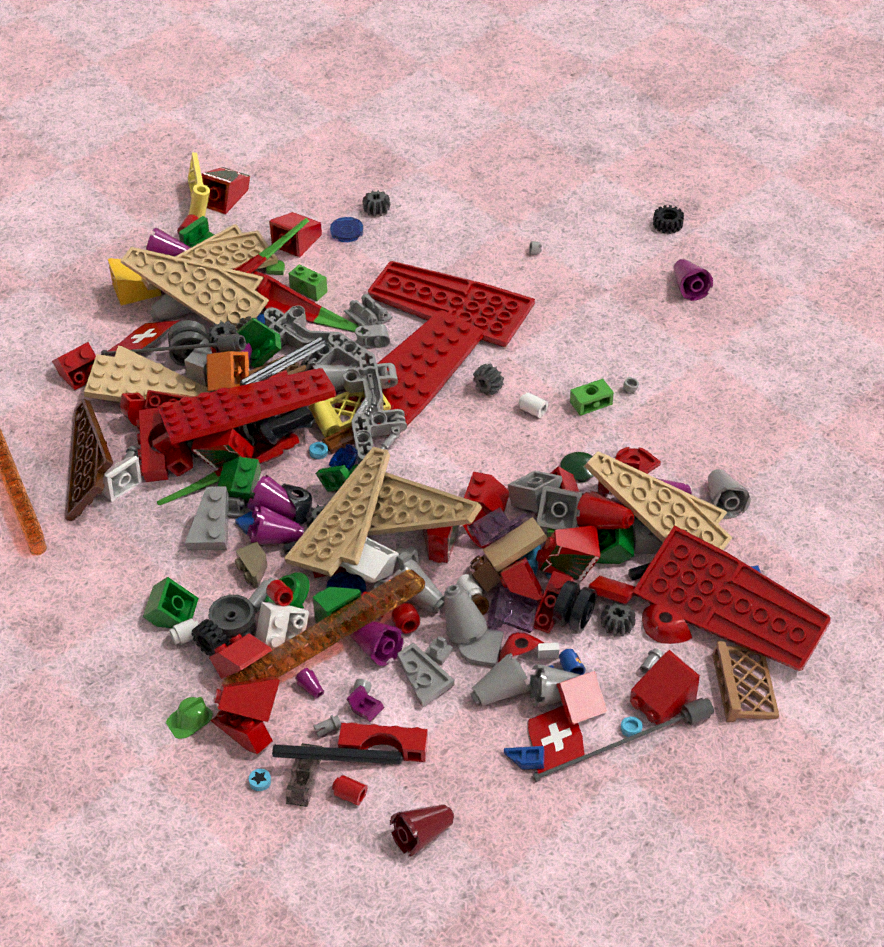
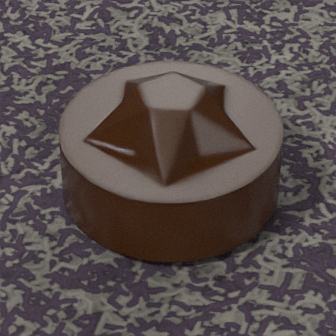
M482 595L471 597L481 614H486L489 610L488 599Z

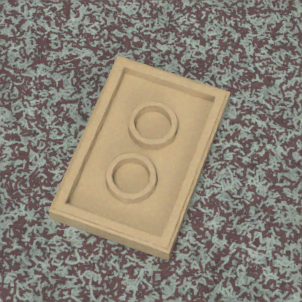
M532 517L483 549L496 571L499 572L547 540V536Z

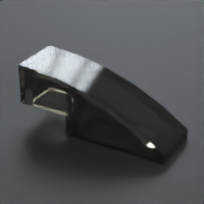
M304 743L301 744V746L323 747ZM295 759L291 769V779L286 789V804L308 807L321 760Z

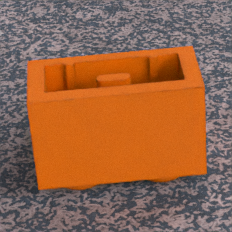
M228 351L206 355L207 391L214 392L222 387L232 388L240 386V380L249 376L248 352Z

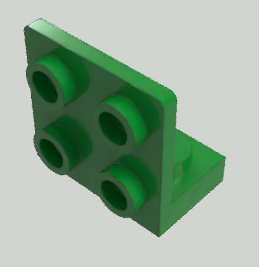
M204 216L179 232L180 241L191 248L215 235L209 232L208 218Z
M252 318L237 331L239 335L244 336L246 344L248 345L249 343L251 345V365L253 368L262 366L281 350L280 334L255 318Z
M359 464L346 467L342 465L322 468L315 474L327 492H337Z

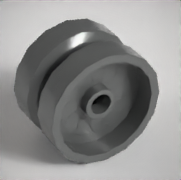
M191 320L174 324L168 332L169 347L200 344L204 338L207 339L205 327ZM195 348L169 350L170 358L178 365L185 366L184 360Z
M229 594L220 597L210 606L208 613L209 621L212 620L214 624L218 625L219 629L223 630L222 633L226 634V639L230 640L238 634L245 636L250 633L255 636L257 625L254 608L246 597Z

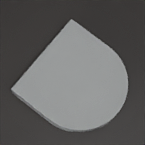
M486 629V632L480 638L476 639V637L469 639V643L459 644V652L471 664L494 667L497 665L504 631Z

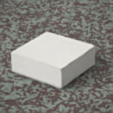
M559 643L538 644V659L559 658Z

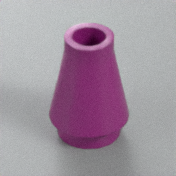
M304 668L296 675L297 685L312 695L314 699L319 698L325 693L313 670Z

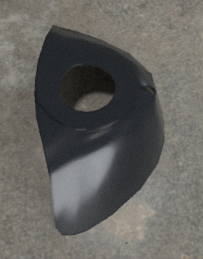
M284 483L282 487L286 490L296 509V523L299 525L306 522V515L312 507V495L301 487ZM292 492L301 496V498L295 497Z

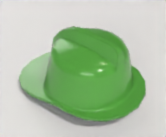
M188 697L167 718L166 725L175 738H187L211 721L213 711L206 707L202 697Z

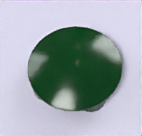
M585 452L570 453L562 459L561 468L573 474L575 480L586 482L589 478L593 477L584 467L592 455Z

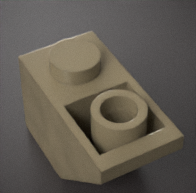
M255 542L236 550L237 559H235L237 569L244 572L243 576L246 583H251L254 589L259 587L267 569L266 554L259 543Z

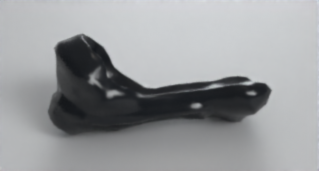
M304 406L287 412L280 417L271 416L258 420L257 428L253 431L252 436L257 443L277 444L283 437L294 433L300 428H311L316 420L312 412Z

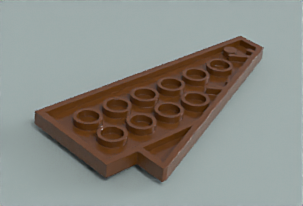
M83 399L74 409L65 519L73 521L77 516H80L86 506L91 505L94 498L102 493L104 489L103 477L113 465L107 441L104 439L92 404L86 399Z

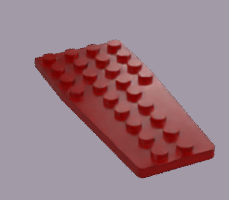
M390 261L368 289V294L372 299L425 320H429L438 311L444 310L482 329L483 338L481 340L507 347L535 305V299L489 284L395 261Z
M440 310L380 360L377 364L392 363L396 368L398 384L391 388L382 389V393L391 405L390 410H403L408 426L430 403L483 338V330L444 310ZM353 395L348 400L357 402L359 397ZM335 403V408L341 409L342 403ZM346 405L344 410L353 412L355 407Z
M318 368L232 388L222 387L214 392H203L195 397H184L179 401L165 402L157 406L172 445L336 397V391L323 368Z
M675 525L633 590V595L650 604H661L674 610L688 624L797 671L804 669L831 623V617L822 610L728 552Z

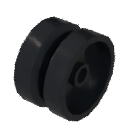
M570 580L566 581L559 592L554 606L553 622L562 626L569 623L570 629L582 632L593 613L597 591L587 586L580 589L578 583Z

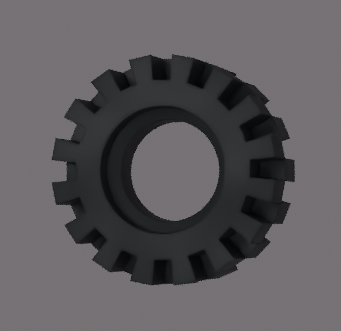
M663 205V208L660 206L654 212V228H657L659 232L662 230V233L668 232V234H671V232L676 233V231L679 232L683 228L684 213L681 212L680 208L677 210L676 206L672 208V205H669V207Z
M203 620L192 629L193 640L197 642L196 645L200 646V650L204 651L207 656L215 654L214 649L224 643L226 646L229 645L226 634H223V630L219 629L218 625L214 624L212 620Z

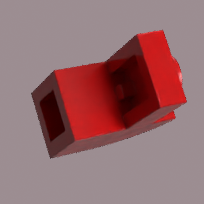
M139 392L122 393L121 412L135 426H137L136 418H139V410L146 409V399Z
M167 433L153 440V446L165 455L166 467L177 477L193 468L192 455L185 442L171 445Z

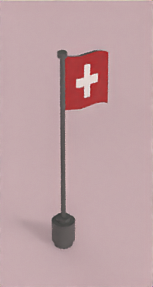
M181 320L143 324L108 351L102 350L101 355H115L118 346H122L135 353L218 347L220 352H240L245 349L246 341L242 335L228 334L221 335L217 343L148 348L169 332V329L174 324L181 322Z
M699 698L683 705L680 711L681 716L585 755L583 736L579 724L569 725L564 707L560 706L528 721L529 737L532 746H544L545 749L544 768L537 769V772L532 774L535 782H538L540 778L680 720H683L685 723L688 722L689 725L696 724L710 718L714 714V707L708 698Z

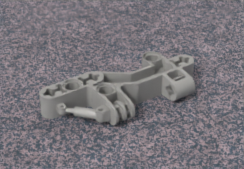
M293 306L285 314L277 308H268L264 312L266 326L280 334L281 347L288 343L298 349L319 337L326 340L325 347L305 357L301 362V366H307L310 363L331 365L335 360L340 359L349 365L345 367L358 368L359 355L364 351H368L340 332L310 331L305 328L307 323L305 309L301 306Z
M364 351L359 355L358 368L347 369L343 374L345 390L350 393L364 391L365 396L364 401L352 418V434L358 464L364 459V454H368L372 449V437L389 435L380 448L388 449L400 437V432L407 429L403 410H383L382 389L391 388L398 384L395 365L392 363L377 364L375 355L370 351Z

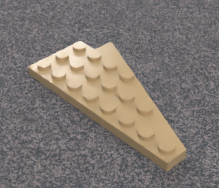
M234 224L175 257L233 270L268 248L269 245L258 230L242 233L237 224ZM275 254L267 259L258 269L277 264L278 259ZM142 278V281L146 286L147 290L158 289L156 286Z
M130 247L120 262L212 325L214 323L219 324L220 321L224 323L229 321V323L235 326L241 318H246L247 316L257 318L269 301L266 297L255 291L263 280L262 276L135 247Z
M118 346L115 357L96 355L84 390V397L121 402L122 393L139 392L146 399L147 390L198 396L200 393H210L212 391H207L206 386L178 374L160 363L153 362L131 350Z
M372 447L284 557L287 564L332 576L342 562L356 566L359 564L390 459L388 450Z
M599 451L584 465L625 507L631 509L633 514L662 542L665 541L674 525L722 550L732 539L719 525V522L727 514L725 510Z
M385 472L367 536L472 524L482 506L478 502Z

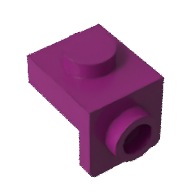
M361 685L347 697L352 711L369 722L385 708L381 701L368 695L365 688Z

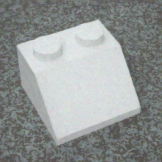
M137 456L125 458L105 473L102 494L111 502L142 483Z

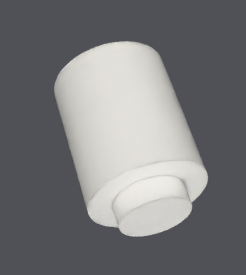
M531 393L523 394L519 399L520 409L538 418H541L548 409V401Z

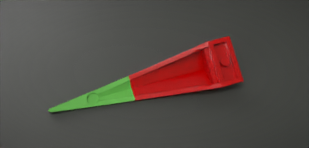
M305 218L271 246L233 270L252 274L306 225L309 220Z
M257 271L253 272L254 275L263 277L255 291L269 300L262 311L268 308H277L285 314L293 306H301L305 309L306 321L351 332H355V329L359 327L302 296L271 276Z
M292 433L283 437L277 444L256 442L253 446L252 459H258L259 463L263 464L278 458L284 453L283 449H291L294 445L300 443L299 438L296 434ZM222 468L158 500L157 504L163 505L219 482Z

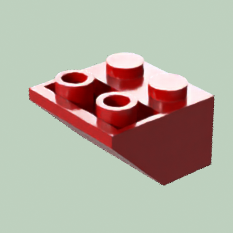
M89 342L52 360V363L59 375L76 390L87 384L96 355Z

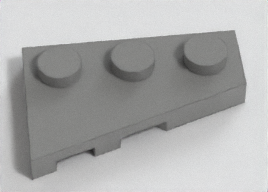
M412 643L397 653L398 660L422 708L455 685V680L416 644Z

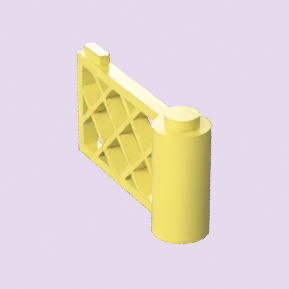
M192 152L188 173V184L191 194L189 214L200 218L202 216L205 217L210 189L203 185L198 155Z
M364 391L355 393L344 392L334 398L309 405L308 409L312 412L316 420L315 422L325 438L352 426V418L357 412L358 407L362 404V398H365ZM383 394V403L385 404L383 405V410H390L391 405ZM353 395L359 397L357 402L348 399ZM342 403L341 409L332 407V404ZM350 405L355 408L353 412L344 410L345 406ZM341 415L350 416V420L342 423L340 420Z

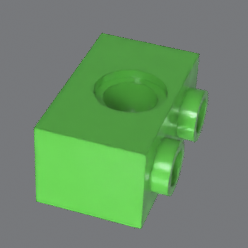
M299 264L288 273L290 289L318 301L328 292L327 277Z
M600 379L571 389L570 403L578 414L582 416L613 405L614 392L604 379Z

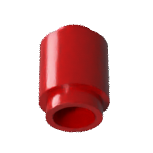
M273 580L268 584L266 594L274 603L287 606L292 602L293 592L284 582Z

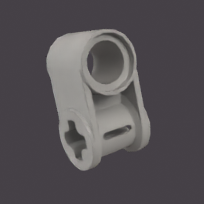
M383 324L359 326L355 329L357 336L355 342L365 349L386 347L390 343L387 327Z

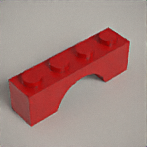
M158 408L139 410V418H136L137 428L140 429V433L137 434L138 444L141 445V449H138V457L142 461V465H140L141 476H144L145 482L169 480L164 453H159L152 449L153 440L166 433L158 413Z
M354 722L341 723L338 748L367 750L376 745H389L402 752L404 761L425 762L428 729L380 726L377 724L367 725Z

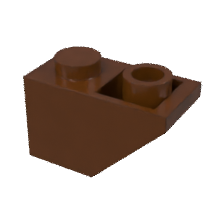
M478 555L470 562L469 569L471 574L486 592L501 582L500 574L485 555L481 557Z

